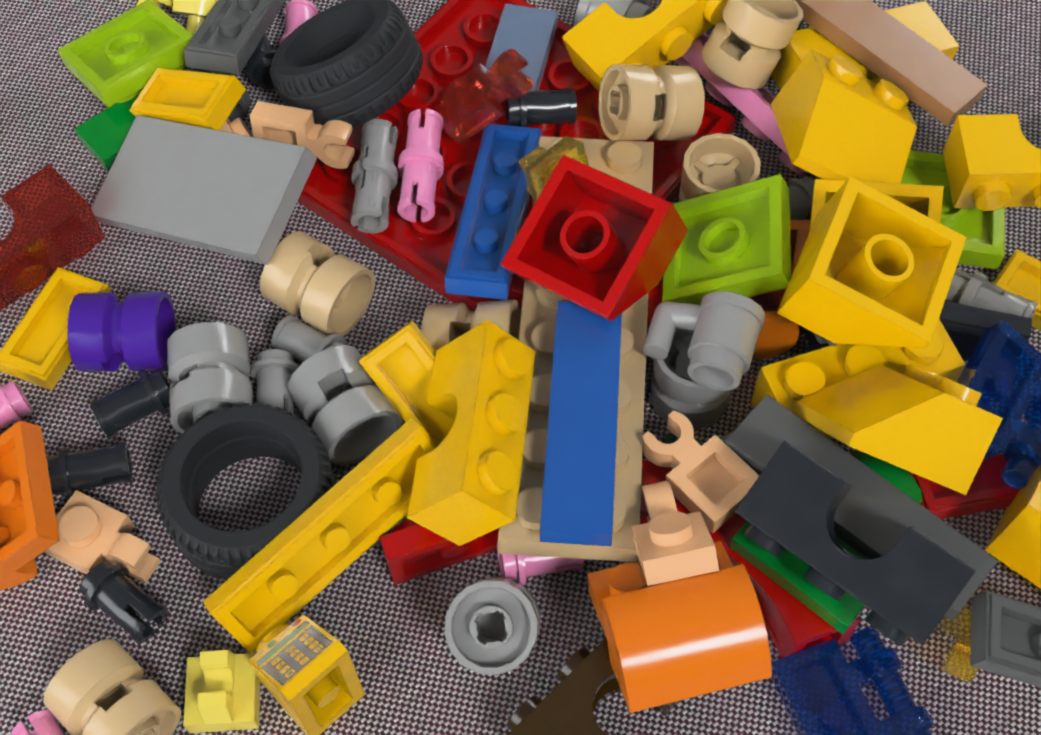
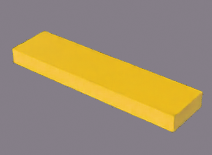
M411 417L203 601L209 613L248 652L252 654L257 649L260 641L271 630L289 621L378 541L381 536L408 514L417 459L438 447L425 429Z

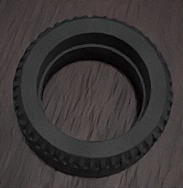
M348 0L320 12L295 29L276 50L270 67V77L286 106L312 110L315 124L324 125L331 120H340L351 124L352 128L383 114L410 91L422 69L423 54L402 11L394 2L390 0Z
M244 403L243 406L235 404L232 408L226 406L221 411L214 410L212 411L213 414L202 416L203 418L200 421H194V425L184 429V433L179 434L177 437V442L171 444L170 450L166 452L165 460L162 461L158 473L157 505L166 529L181 553L192 565L220 580L224 579L227 581L336 484L328 453L317 433L298 416L279 407L273 408L268 404L261 405L260 403L250 405V403ZM254 457H270L285 461L302 473L299 489L290 505L278 517L265 525L251 530L233 532L209 527L198 520L199 505L205 489L216 475L236 462Z

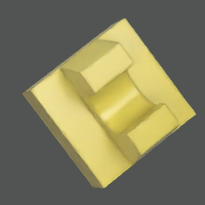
M230 650L201 651L200 657H187L183 726L189 733L259 729L260 681L248 662L256 653L235 654Z

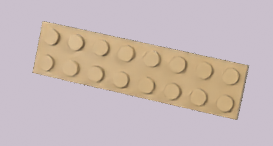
M540 136L532 208L563 154L652 194L654 142ZM525 279L519 340L535 350L536 353L516 519L499 528L498 552L500 554L636 562L638 561L631 526L640 524L646 354L642 349L647 336L648 293L622 313L612 546L540 542L557 301H570Z

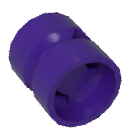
M165 291L130 292L123 302H119L113 292L78 293L75 295L68 315V343L72 362L76 369L81 372H116L125 362L132 371H141L143 369L147 371H155L157 369L168 371L167 341L177 330L175 311L170 295Z

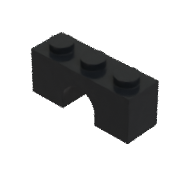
M784 440L734 511L750 522L744 534L778 558L781 557L785 549H788L810 566L803 576L832 598L841 601L845 593L848 592L872 609L865 618V621L896 644L903 646L908 638L911 637L923 646L974 575L976 569L912 526L908 527L890 552L879 558L863 559L847 551L836 535L834 520L838 506L853 485L796 446Z

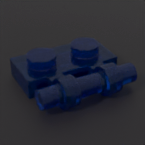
M1002 320L985 330L957 383L982 393L976 407L1003 418L984 459L1004 453L1007 463L1001 473V478L1007 485L1020 489L1027 486L1031 475L1041 465V354L1005 320ZM1023 414H1024L1025 420L1027 421L1026 424L1021 421V418H1022Z
M872 626L861 629L850 637L860 658L850 663L847 662L835 638L771 663L772 680L799 735H932L930 731L935 727V724L926 707H917L899 674L904 669V666L895 649L886 648L877 630ZM863 686H875L890 715L889 718L877 721L861 690Z

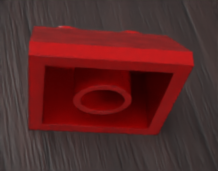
M563 154L500 265L504 269L612 322L659 284L685 238L688 229L672 203Z

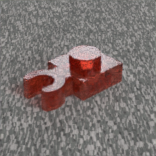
M514 48L506 50L494 61L490 70L480 63L438 93L446 134L461 145L503 116L504 112L501 102L507 98H519L533 87V81L521 71L528 65L527 60Z

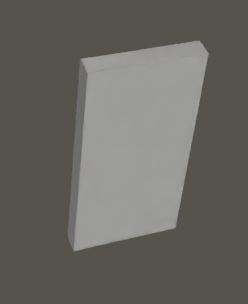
M137 115L88 215L103 224L268 265L317 160V156L304 146Z

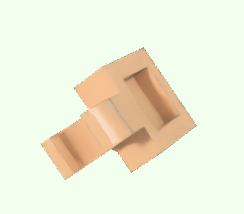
M668 480L641 486L649 515L647 517L648 523L631 526L636 553L647 586L719 571L715 544L700 511L689 514L678 512Z
M77 490L56 516L60 541L44 551L47 555L86 575L92 568L103 561H109L113 565L123 564L128 568L130 576L147 583L161 562L160 558L148 553L151 549L150 544L131 534L135 525L128 515Z

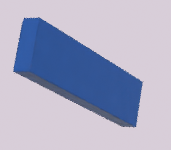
M498 124L485 125L445 274L446 294L501 300L508 299L513 273L504 269L500 264L525 222L537 167L540 136H542V129Z
M557 301L540 542L612 546L622 314L610 322L572 302Z

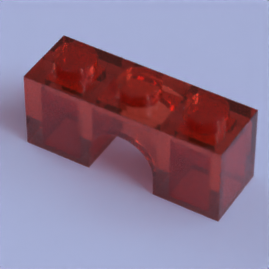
M50 164L0 196L15 221L11 232L0 241V311L26 293L32 292L41 286L46 279L53 275L57 267L64 268L75 259L83 257L95 245L105 239L89 203Z

